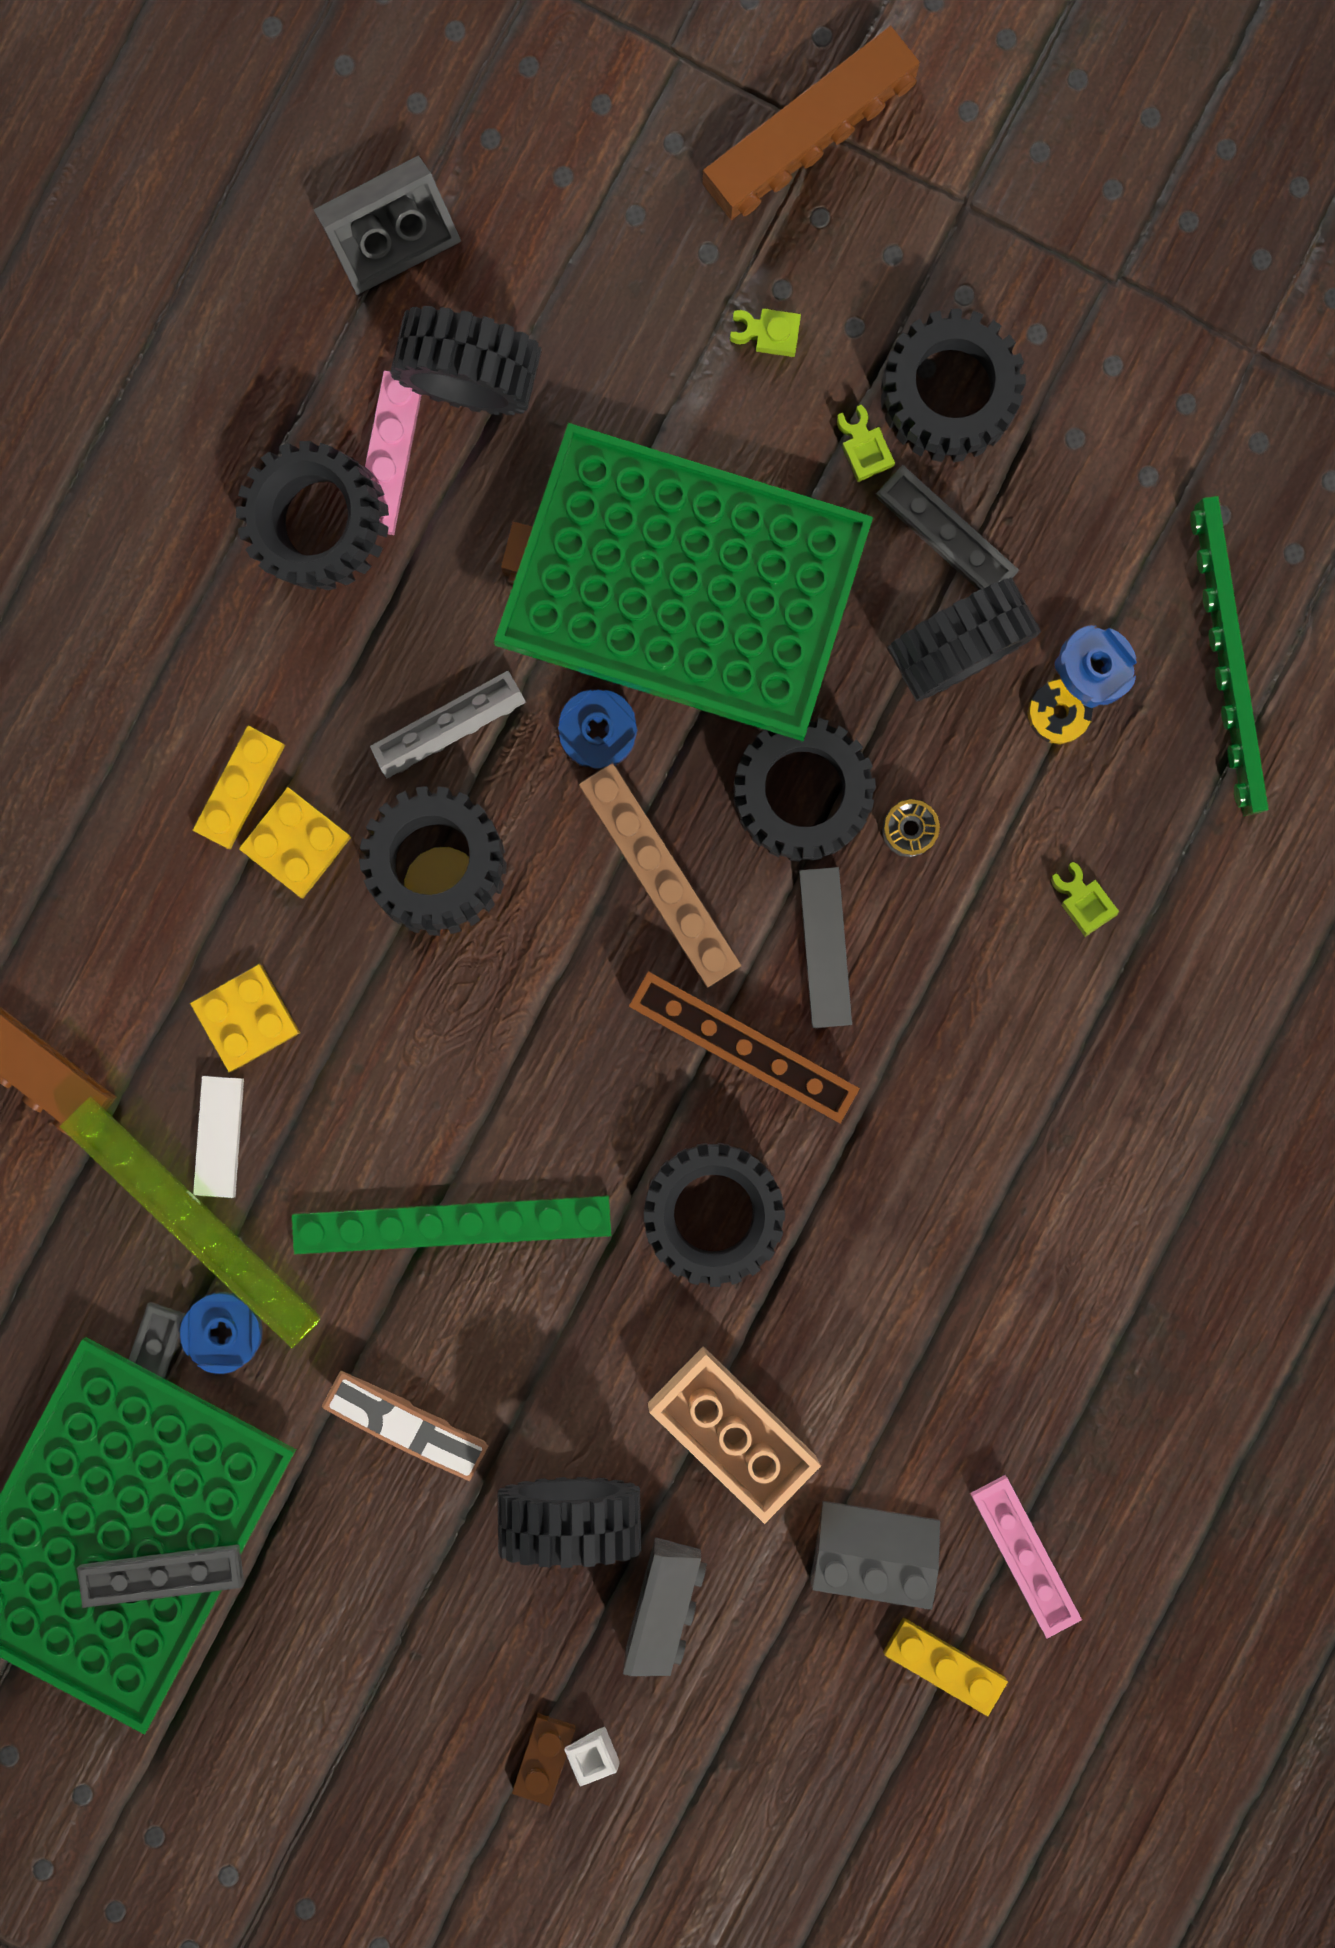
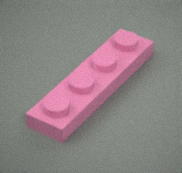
M384 371L365 467L374 475L371 480L380 484L385 494L378 497V500L388 505L389 516H381L380 523L389 527L388 534L394 535L422 395L412 392V388L403 387L399 384V381L391 377L392 374L389 371Z
M1006 1475L971 1492L970 1494L1045 1637L1049 1638L1081 1621L1082 1619Z

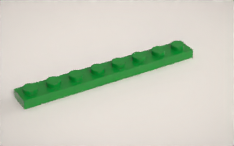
M1219 496L1202 498L1194 506V511L1190 515V522L1193 534L1199 536L1201 550L1197 551L1198 570L1200 574L1205 573L1207 589L1203 590V604L1207 613L1211 612L1213 628L1209 630V642L1212 651H1217L1219 667L1215 669V679L1218 690H1223L1226 704V706H1222L1221 710L1222 722L1226 730L1230 729L1232 745L1228 746V760L1232 769L1236 768L1238 784L1234 785V798L1237 807H1242L1243 816L1268 811L1269 808Z
M609 1195L292 1214L294 1254L606 1237L612 1235Z

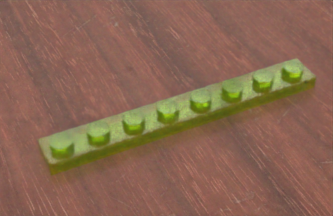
M91 1096L59 1126L292 1349L321 1321V1317Z

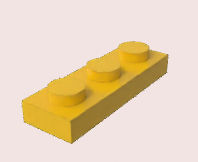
M247 726L193 831L231 850L285 745Z
M904 1617L883 1651L886 1657L986 1716H989L1008 1683L1004 1676Z

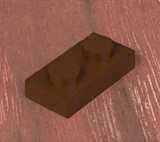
M538 1713L512 1794L547 1806L551 1805L567 1756L564 1749L571 1744L576 1725Z

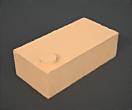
M704 1346L648 1402L649 1413L764 1524L821 1467L816 1455Z

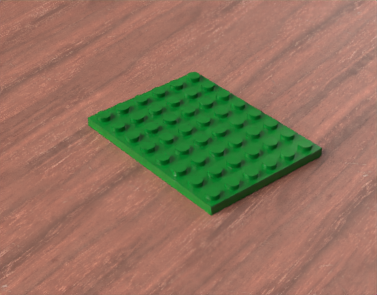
M568 423L494 639V644L497 647L804 741L873 517Z
M87 1337L82 1339L0 1494V1658L145 1735L222 1590L82 1608L77 1568L81 1564L238 1544L240 1546V1554H242L297 1449Z

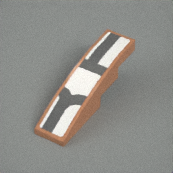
M341 1370L322 1404L323 1409L354 1426L468 1481L471 1480L488 1448L484 1440L450 1426L446 1420L414 1407L409 1400Z

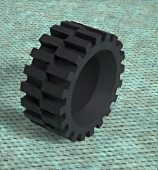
M423 306L422 309L413 307L410 308V311L406 310L404 312L390 374L403 387L412 388V392L419 395L426 394L430 396L429 399L437 402H448L450 406L457 408L463 406L475 412L483 410L494 415H499L500 412L505 415L522 414L524 411H527L542 349L538 347L539 343L536 340L529 339V335L526 333L513 331L514 327L505 323L499 325L494 323V319L485 316L479 318L473 316L471 312L461 311V313H457L451 308L440 307V310H436L432 306Z
M951 309L948 318H942L941 311L939 310L930 313L927 322L924 324L921 319L912 323L908 334L902 333L897 339L882 377L880 388H883L880 400L882 409L887 408L888 411L885 420L889 428L894 426L898 428L899 431L896 438L903 445L908 440L915 444L913 453L922 457L924 450L933 452V461L943 462L946 455H953V462L964 461L968 453L972 452L973 456L976 457L984 453L989 444L993 447L1001 439L1005 430L1007 431L1024 397L1021 395V392L1026 385V374H1020L1024 361L1021 353L1016 355L1012 353L1016 342L1010 334L1002 340L998 335L1002 326L995 320L991 322L989 327L980 324L983 314L975 311L972 312L969 320L961 318L962 309ZM944 350H958L973 356L982 364L988 374L990 381L988 403L975 414L963 418H949L935 413L923 402L918 393L916 370L919 365L930 355Z
M299 441L300 448L290 443L279 446L282 454L281 457L268 452L261 457L262 461L266 464L263 470L254 466L250 469L247 476L254 480L251 488L241 485L238 496L247 499L246 507L236 506V518L245 521L247 526L238 528V533L241 540L252 544L245 550L250 558L261 562L258 566L265 572L294 585L311 590H316L317 587L324 590L337 589L335 582L349 585L356 581L352 574L353 571L356 570L365 574L372 567L366 561L368 555L371 554L379 558L383 550L382 547L375 544L377 536L387 537L389 529L388 526L380 523L381 516H389L388 505L378 500V497L385 495L382 487L371 480L374 475L366 467L329 445L320 443L318 446L311 441ZM317 482H332L340 489L346 500L348 520L345 531L339 541L329 550L317 555H302L294 548L286 531L288 507L295 495L304 487Z
M1006 578L998 583L989 585L983 590L980 589L972 593L969 597L961 599L947 609L934 614L928 620L922 621L914 629L905 632L900 638L894 640L887 649L917 702L929 698L938 692L940 693L950 686L965 680L967 677L980 672L985 667L996 663L1004 656L1011 654L1019 649V647L1030 642L1031 639L1037 637L1041 630L1014 580Z
M818 718L816 722L810 721L804 741L763 730L757 735L756 740L751 745H748L738 765L733 791L735 811L738 812L741 819L740 824L744 831H748L753 837V842L759 847L762 845L770 851V854L776 857L784 856L788 857L790 861L800 862L801 859L813 861L829 854L832 855L841 850L861 831L867 822L866 819L869 813L872 811L874 804L872 797L876 785L875 778H872L870 772L873 768L870 758L865 759L861 752L863 746L857 739L853 742L846 736L847 730L841 726H838L837 729L829 726L828 720ZM805 751L818 754L827 759L840 776L842 783L840 806L834 816L822 824L812 827L791 825L780 819L767 801L765 793L767 773L775 762L790 753Z
M427 786L416 788L418 796L412 798L404 791L396 795L399 801L398 805L391 808L387 802L378 809L383 816L380 821L377 822L371 818L366 826L371 835L369 839L362 838L360 850L365 855V859H359L360 870L366 876V880L363 881L383 911L397 924H404L408 930L419 933L420 929H423L429 935L441 936V929H448L451 934L462 931L460 924L468 921L473 926L480 921L477 914L483 908L489 913L495 905L492 899L494 893L501 895L504 887L501 876L506 874L507 863L503 857V853H505L503 843L484 809L478 803L473 805L470 798L465 794L459 792L456 797L452 795L449 788L439 786L437 794L431 793ZM444 825L457 830L468 841L470 859L465 874L455 886L442 893L425 895L407 889L400 883L396 873V857L402 842L412 832L421 827Z
M723 1143L697 1144V1146L690 1149L685 1148L681 1150L676 1156L667 1160L660 1167L656 1176L653 1177L644 1206L646 1236L661 1263L664 1262L669 1267V1271L677 1277L681 1275L687 1278L689 1283L699 1285V1282L707 1283L710 1287H721L722 1283L731 1282L734 1285L742 1282L741 1278L749 1274L753 1276L761 1270L760 1266L766 1260L770 1261L775 1254L774 1249L777 1243L781 1242L783 1235L782 1226L783 1221H785L783 1197L780 1188L768 1169L749 1152ZM706 1175H723L735 1180L747 1191L752 1202L753 1215L747 1233L734 1246L720 1251H706L691 1245L680 1234L674 1219L675 1204L681 1191L693 1180Z
M559 1477L556 1480L544 1478L535 1479V1482L522 1481L518 1482V1485L510 1484L505 1486V1488H500L497 1492L498 1554L500 1558H506L508 1562H520V1565L526 1566L539 1564V1567L548 1568L552 1565H561V1568H573V1565L591 1567L595 1566L596 1563L607 1565L615 1563V1560L626 1561L630 1559V1556L636 1557L641 1552L640 1488L633 1483H624L622 1480L608 1481V1478L588 1479V1477H577L576 1479H567L566 1477Z

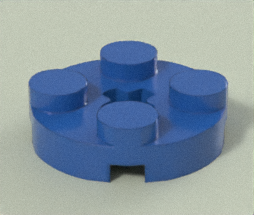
M1086 626L1079 629L1064 642L1060 654L1055 660V669L1067 690L1089 708L1098 705H1108L1117 701L1135 683L1136 676L1133 677V665L1137 663L1135 652L1123 635L1110 628L1102 630L1094 628L1095 626ZM1090 658L1093 661L1099 659L1103 661L1104 666L1101 668L1103 674L1093 670Z
M588 690L580 692L566 703L560 715L558 727L560 743L566 754L581 766L594 770H602L612 763L615 766L622 762L634 747L637 736L635 714L628 702L612 691ZM591 720L597 723L602 720L607 722L608 725L605 728L607 736L601 739L597 736L592 739L588 736L591 731L588 723Z
M212 1293L193 1304L186 1313L181 1323L180 1340L183 1350L187 1356L190 1355L192 1360L199 1364L197 1365L198 1367L210 1373H229L237 1370L254 1357L262 1340V1323L251 1301L243 1299L234 1293ZM219 1322H224L226 1328L232 1331V1336H228L223 1344L219 1343L217 1336H212L211 1329L217 1328Z

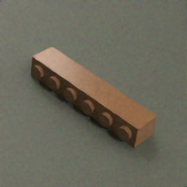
M610 764L580 783L581 791L706 988L740 968L741 964L614 764Z

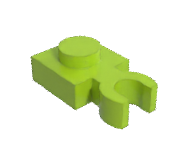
M762 309L761 319L759 320L754 319L746 311H734L733 321L743 322L747 329L742 333L731 332L730 341L735 344H745L750 340H757L756 352L795 357L801 314Z
M862 405L856 408L860 421L855 425L847 423L843 413L837 417L839 430L851 438L842 444V448L857 482L892 468L895 464L880 428L878 427L868 432L866 427L868 413Z
M1072 862L1068 866L1069 872L1074 877L1072 882H1063L1057 873L1052 876L1051 882L1058 892L1069 896L1068 899L1063 901L1062 907L1086 937L1117 916L1119 910L1096 880L1087 886L1083 883V872L1080 866Z

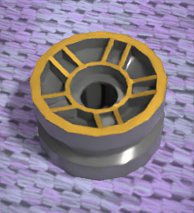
M912 799L902 801L891 808L883 819V840L888 848L899 856L913 857L921 855L931 848L938 838L940 829L938 816L931 806L922 801ZM915 821L918 824L916 826L917 834L913 836L905 834L903 830L904 824Z

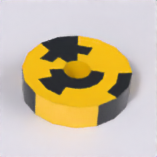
M1059 679L1046 683L1035 692L1029 702L1027 715L1030 726L1038 737L1048 743L1064 744L1072 742L1086 731L1091 723L1093 708L1083 705L1079 699L1067 690L1062 680ZM1061 705L1066 709L1067 714L1065 718L1060 719L1054 715L1055 706Z

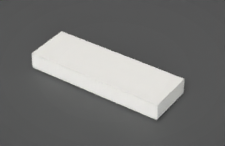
M202 1076L193 1195L234 1198L236 1195L243 1078Z

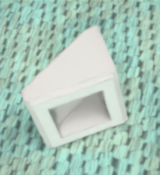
M605 1727L595 1730L564 1749L580 1787L617 1773L620 1764L619 1758Z

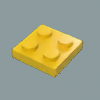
M287 787L239 850L300 898H304L348 843L351 836Z
M261 964L190 1003L228 1072H233L300 1034Z

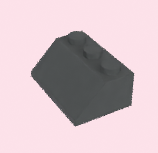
M419 155L313 209L357 295L461 242L432 174Z
M822 1501L810 1574L812 1590L932 1610L939 1571L940 1520Z
M655 1537L624 1653V1675L671 1676L673 1664L681 1665L686 1647V1641L680 1639L683 1626H691L697 1603L690 1601L694 1586H702L707 1563L700 1562L701 1549Z

